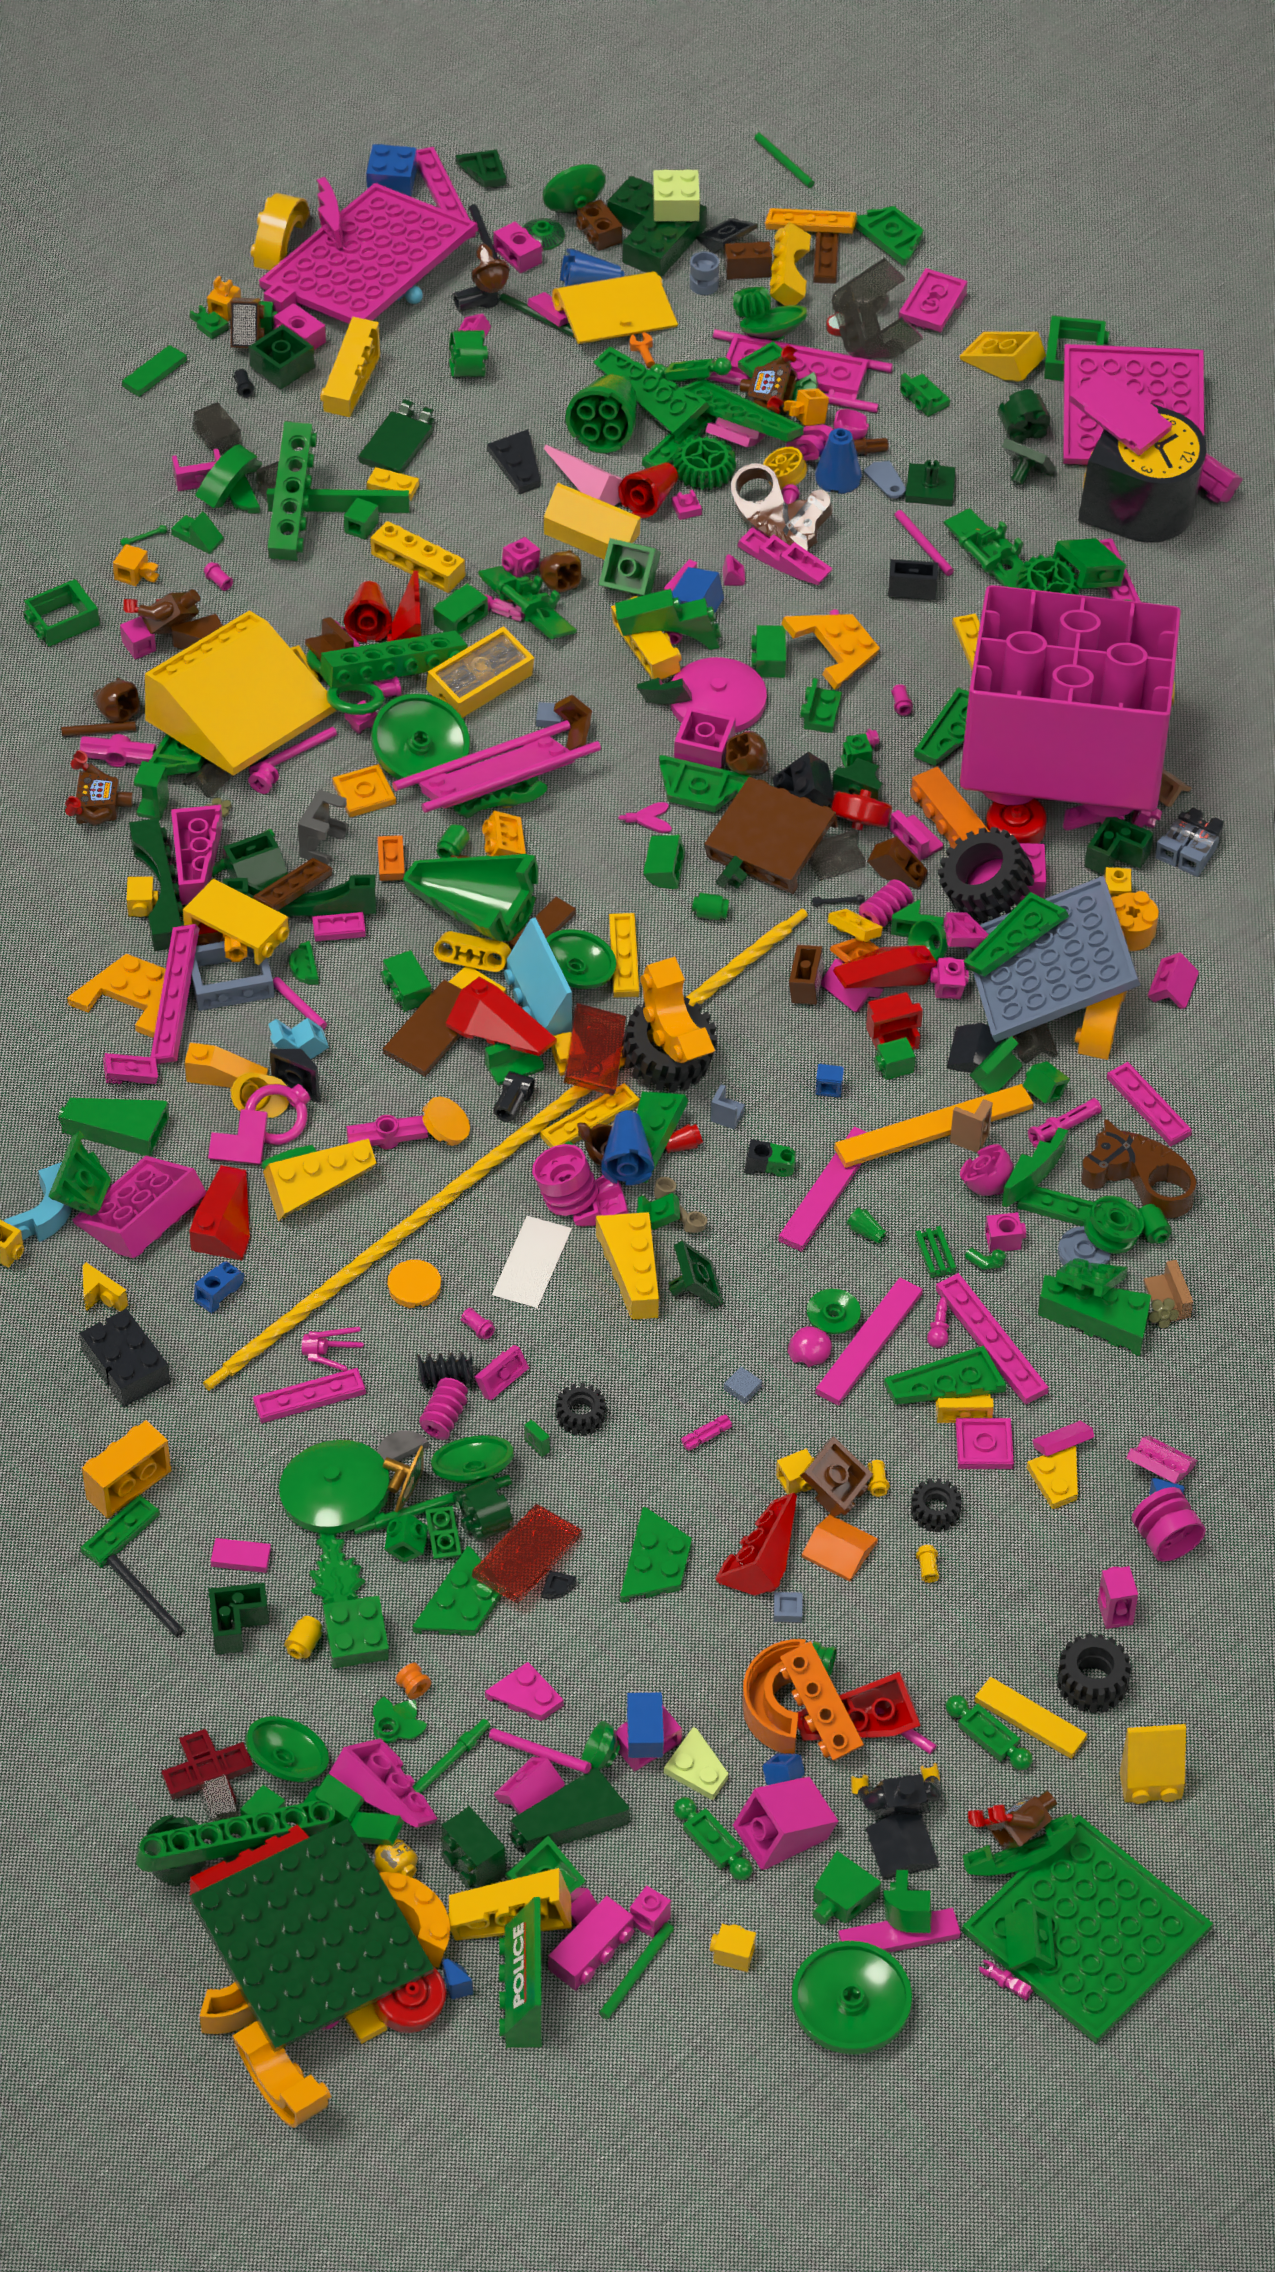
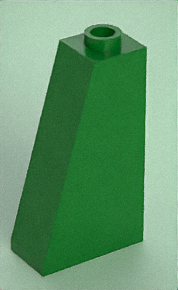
M70 1097L66 1106L61 1107L58 1121L61 1122V1129L64 1134L73 1136L80 1131L86 1140L150 1157L169 1120L168 1102L164 1100Z

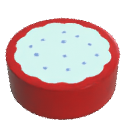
M832 315L827 319L826 329L834 336L845 335L849 331V319L844 315Z

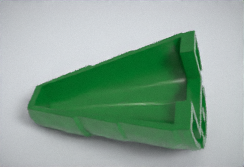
M528 854L414 861L409 870L406 871L403 881L407 890L435 909L446 912L457 921L465 923L480 934L488 936L493 940L500 942L510 941L525 927L531 916L536 897L532 896L534 884H538L539 878L536 856Z

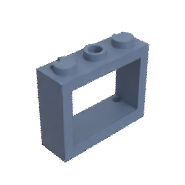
M224 941L196 946L191 982L198 1011L274 997L273 979L267 958L260 964L262 975L202 985L198 967L231 960L225 956ZM247 946L246 958L254 957V949Z

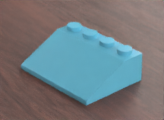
M532 918L507 958V970H504L506 982L508 985L512 984L514 988L513 995L516 1003H521L522 1009L553 1036L572 1032V991L536 918Z

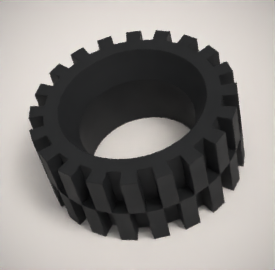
M985 827L979 828V834L976 835L973 831L966 833L968 838L964 841L958 838L955 841L957 846L954 849L949 847L946 850L948 858L942 857L940 864L943 868L938 869V875L941 878L939 883L956 910L968 913L974 920L978 916L981 922H987L988 916L996 919L1000 917L999 913H1011L1010 907L1014 904L1017 906L1022 901L1020 898L1022 896L1026 897L1030 893L1027 886H1033L1034 879L1031 875H1035L1032 863L1013 834L1010 835L1004 829L1000 832L997 827H991L990 832ZM1003 859L1001 868L990 880L976 885L966 884L968 877L980 865L991 860Z
M684 997V1003L692 1021L697 1027L706 1028L713 1047L716 1049L717 1035H714L716 1026L715 1023L709 1024L711 1016L708 1012L701 1014L702 1006L697 1002L694 1006L689 1005L690 999ZM643 1002L642 1007L638 1005L634 1009L633 1015L631 1014L622 1041L623 1048L621 1053L622 1058L626 1057L624 1064L627 1070L633 1067L632 1076L636 1080L641 1076L644 1078L643 1085L649 1087L650 1083L656 1084L655 1090L661 1092L664 1086L669 1087V1092H676L678 1086H681L684 1091L689 1089L691 1082L694 1085L699 1083L701 1077H704L708 1071L714 1052L684 1063L676 1062L669 1055L659 1052L651 1045L647 1036V1032L652 1026L650 1022L646 1021L643 1014L645 1002Z

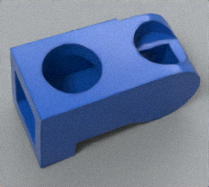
M227 1261L221 1263L195 1283L194 1301L211 1314L219 1308V1303L225 1297L239 1289L244 1281V1273Z

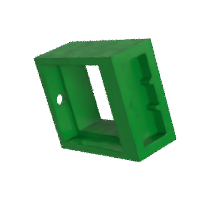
M76 579L24 600L25 611H23L25 621L28 625L32 624L37 637L40 640L43 639L48 647L100 625L98 607ZM70 603L79 612V614L51 626H47L40 617Z

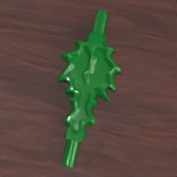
M319 1533L320 1539L316 1543L323 1550V1554L320 1556L323 1561L316 1562L319 1570L309 1571L310 1576L317 1585L310 1592L324 1597L322 1600L323 1604L357 1599L359 1596L355 1591L365 1583V1579L359 1578L361 1565H354L355 1557L344 1561L346 1554L342 1553L341 1550L345 1540L337 1539V1533Z

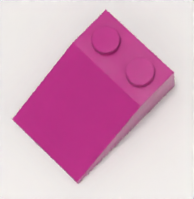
M1019 843L1034 868L1035 875H1031L1034 879L1033 886L1027 887L1031 893L1044 899L1046 887L1045 845ZM1003 859L991 860L980 865L968 877V884L976 885L990 880L1001 868Z

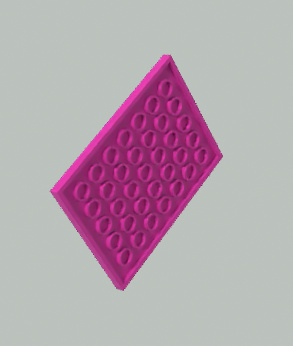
M374 183L340 212L343 229V246L341 249L335 246L321 227L260 278L259 284L261 288L268 290L279 281L296 290L297 303L350 324L352 317L373 321L478 231L477 223Z

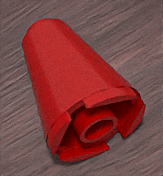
M662 463L628 474L623 478L618 487L622 505L625 508L628 506L633 511L632 514L640 518L651 517L658 511L676 484L678 472L673 465Z
M365 581L359 585L344 614L343 620L346 632L360 642L367 643V640L380 641L387 636L391 629L392 617L380 585L374 581Z

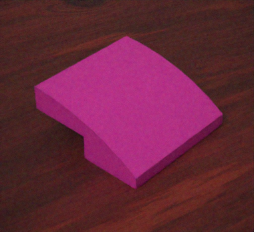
M719 417L716 424L708 423L705 431L745 447L756 445L766 436L764 433Z
M1150 1435L1142 1437L1138 1447L1131 1448L1126 1459L1173 1483L1181 1481L1198 1461Z

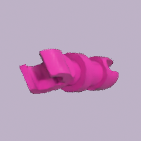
M988 1960L982 1961L989 1969L986 1970L979 1966L980 1973L996 1980L998 1986L1003 1989L1005 1987L1009 1988L1024 2000L1029 1998L1033 1992L1030 1989L1031 1986L1012 1977L1013 1974L1008 1970L1002 1971L994 1963Z

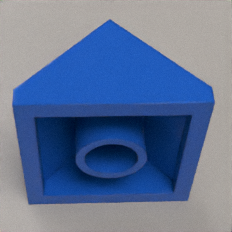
M686 568L672 590L674 598L679 597L681 604L705 598L708 607L713 606L714 612H716L724 599L719 572Z

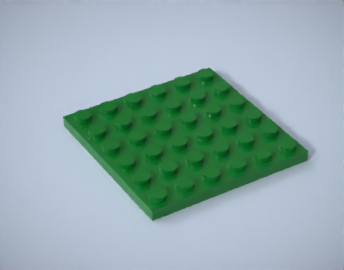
M1078 1814L1074 1818L1077 1829L1075 1835L1050 1857L1020 1870L962 1925V1932L1015 1977L1031 1986L1030 1989L1097 2044L1212 1930L1213 1923ZM1032 1903L1051 1913L1056 1966L1045 1970L1029 1963L1019 1969L1012 1970L1008 1964L1005 1916Z

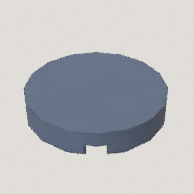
M1084 1226L1075 1227L1065 1232L1058 1246L1059 1260L1063 1265L1070 1260L1073 1261L1074 1258L1085 1259L1090 1263L1108 1264L1110 1261L1111 1253L1096 1247L1088 1239L1084 1232Z

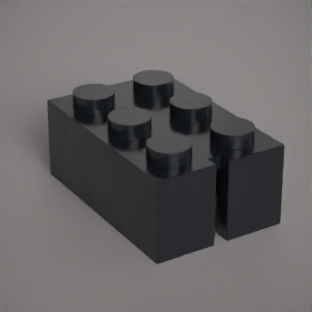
M127 1308L105 1319V1325L99 1322L79 1333L82 1353L107 1387L110 1386L111 1392L123 1408L170 1383L168 1363Z

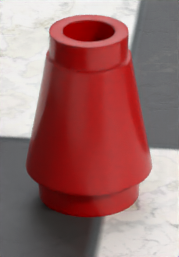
M687 1124L672 1133L665 1147L666 1152L696 1149L698 1145L703 1144L697 1124L691 1126Z

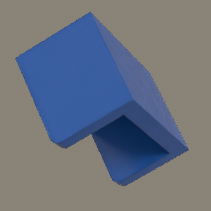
M662 1692L627 1693L628 1758L663 1757Z

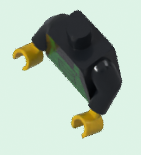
M936 1763L929 1768L921 1766V1774L881 1780L873 1790L869 1787L868 1775H862V1778L851 1776V1791L853 1794H858L868 1810L874 1811L876 1821H880L893 1814L930 1813L928 1801L935 1802L941 1796L938 1766Z

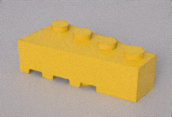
M368 1138L268 1164L263 1174L278 1221L366 1174L376 1165V1160Z
M649 1212L596 1216V1237L602 1245L604 1256L610 1264L612 1275L618 1283L620 1294L631 1320L658 1318L659 1297Z

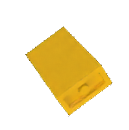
M212 879L183 909L184 926L193 924L198 926L202 922L254 949V961L257 965H260L265 958H269L274 949L288 938L290 932L288 916L215 879Z

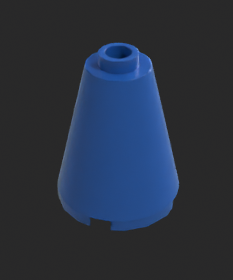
M566 249L569 255L563 256L560 281H565V287L624 277V271H621L619 265L583 252Z
M837 428L832 430L828 436L815 470V481L819 487L827 492L838 490V494H844L853 491L859 486L862 472L851 432L847 429Z
M625 1110L618 1113L614 1118L601 1162V1172L607 1180L617 1184V1180L626 1181V1185L641 1184L652 1176L654 1161L641 1117L631 1110Z

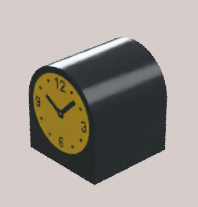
M1155 404L1152 405L1158 409V413L1173 424L1172 430L1140 456L1107 430H1103L1088 460L1078 515L1079 521L1125 538L1145 543L1170 540L1181 534L1189 526L1193 518L1205 462L1206 441L1201 430L1189 418Z

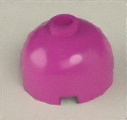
M999 1144L989 1145L977 1152L979 1157L974 1161L969 1158L960 1171V1177L965 1185L972 1192L981 1196L1003 1193L1005 1185L1014 1170L1013 1162L1007 1151Z

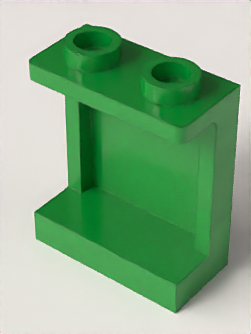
M1096 538L1057 540L1052 558L1056 559L1060 556L1061 562L1068 561V563H1071L1080 571L1077 585L1081 589L1121 586L1126 564Z

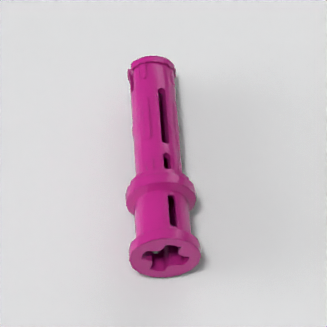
M1092 1098L1057 1118L1049 1117L1044 1124L1029 1128L1028 1137L1030 1142L1036 1148L1040 1141H1051L1058 1127L1068 1130L1101 1113L1102 1108L1096 1098Z

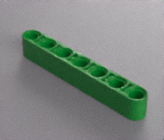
M316 1800L145 1836L140 1842L136 1855V1864L142 1871L155 1872L236 1855L245 1849L255 1850L266 1845L265 1840L273 1836L280 1838L288 1834V1829L293 1826L288 1825L286 1822L295 1823L311 1837L331 1827L335 1809L328 1801ZM315 1816L322 1817L325 1821L317 1820ZM258 1828H265L269 1832H262ZM230 1834H238L241 1838H235ZM202 1840H210L211 1842H213V1844H207ZM174 1845H180V1846H182V1847L185 1848V1849H184V1850L176 1849V1848L174 1847ZM146 1851H152V1852H154L156 1855H155V1856H151V1855H148V1854L145 1853V1852H146Z

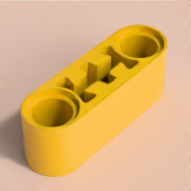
M453 931L445 932L434 946V954L440 961L491 972L501 971L511 953L510 947L504 942ZM443 943L451 945L453 950L447 949ZM492 953L500 955L502 960L495 959Z

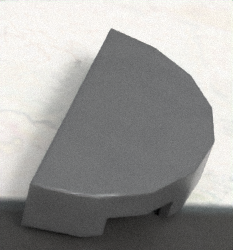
M400 1430L389 1434L381 1441L378 1446V1453L384 1461L386 1457L400 1461L417 1453L420 1446H423V1449L429 1447V1441L414 1431Z

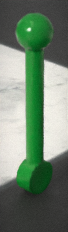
M160 525L158 529L130 539L122 538L120 541L121 546L130 545V543L158 533L165 534L167 526Z

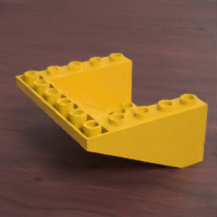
M250 610L145 673V721L233 776L337 710L327 702V690L268 621Z

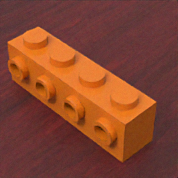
M809 1641L780 1656L783 1663L778 1665L786 1681L789 1679L793 1681L796 1689L791 1692L799 1707L803 1704L805 1705L809 1715L804 1718L811 1731L817 1730L822 1741L818 1742V1745L825 1759L831 1756L832 1760L836 1761L863 1747L864 1744L812 1642Z

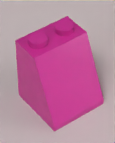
M809 1776L755 1788L733 1823V1827L759 1868L765 1870L827 1840L839 1821Z

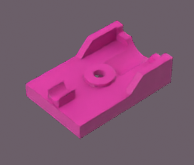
M925 268L901 308L899 319L916 324V327L920 326L924 331L926 328L941 332L954 309L959 308L967 295V281Z

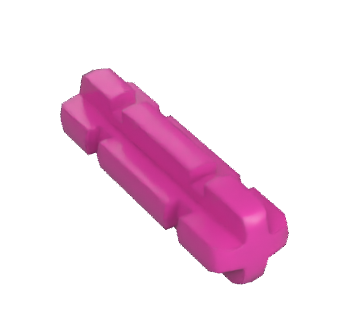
M484 594L488 597V610L492 609V612L508 618L512 616V619L516 621H522L525 617L519 606L513 607L514 604L498 598L494 600V597Z
M721 1415L714 1419V1421L696 1429L693 1433L682 1437L681 1442L687 1451L699 1446V1444H703L719 1435L720 1432L730 1429L732 1423L727 1415Z

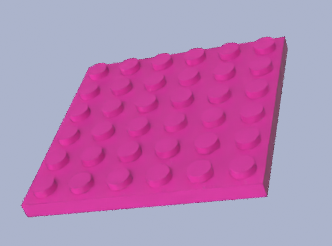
M1065 344L1063 464L1088 465L1091 453L1104 430L1103 427L1069 401L1070 395L1101 370H1104L1115 380L1123 381L1148 402L1189 418L1198 426L1204 436L1203 350Z

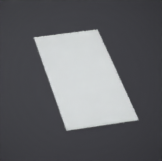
M527 1216L492 1295L538 1308L572 1228Z

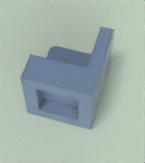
M721 1084L711 1102V1122L735 1130L745 1111V1104L726 1098V1086Z

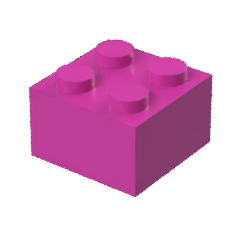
M688 707L674 741V758L723 769L726 762V743L731 737L735 736L736 718Z

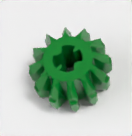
M755 286L737 291L733 296L732 303L736 315L749 318L768 312L771 308L772 300L768 289Z

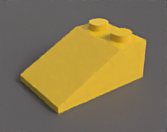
M983 332L959 357L960 360L1003 380L1018 382L1024 380L1046 357V353L1038 332Z
M1185 1724L1127 1728L1119 1772L1125 1803L1143 1804L1148 1801L1157 1800L1172 1802L1182 1799L1185 1786Z

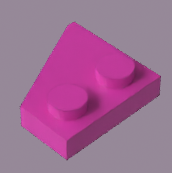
M946 912L944 927L949 947L976 949L989 935L968 913Z
M529 1662L485 1691V1698L493 1702L495 1699L508 1704L509 1709L516 1712H524L529 1717L539 1721L544 1720L564 1706V1700Z

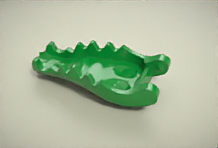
M538 776L454 805V810L457 814L469 818L478 811L491 807L512 808L521 803L537 800L547 791V785L543 781H537Z

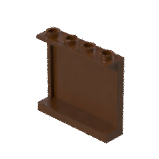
M748 777L704 843L707 858L727 866L736 855L743 861L739 867L747 875L794 894L798 888L797 877L829 828L837 829L836 812L827 806H819L812 803L805 797L795 796L786 789L773 787L764 780Z

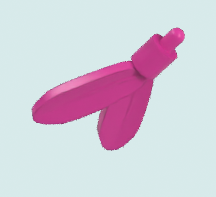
M665 802L654 803L637 813H625V815L618 817L619 820H625L626 823L637 822L660 833H670L672 830L666 821L656 818L668 810L669 804Z

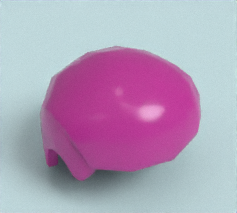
M840 409L835 414L834 429H847L851 432L853 440L862 439L868 432L869 424H866L867 417L855 410Z
M806 1326L797 1330L790 1339L787 1352L794 1363L803 1362L807 1367L824 1363L831 1354L832 1343L824 1331L816 1327Z

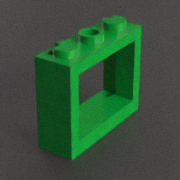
M1051 315L1044 379L1064 381V361L1055 360L1058 338L1097 342L1096 345L1103 346V344L1108 345L1110 331H1105L1106 321Z

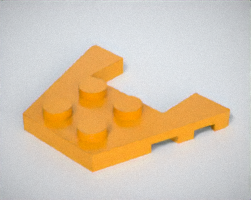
M853 614L786 616L781 622L793 639L813 632L838 664L825 668L822 674L834 690L838 689L845 680L850 679L855 671L861 669L873 659L880 649Z
M125 954L67 998L68 1005L89 1013L101 995L113 998L144 1010L135 1024V1031L154 1038L166 969Z

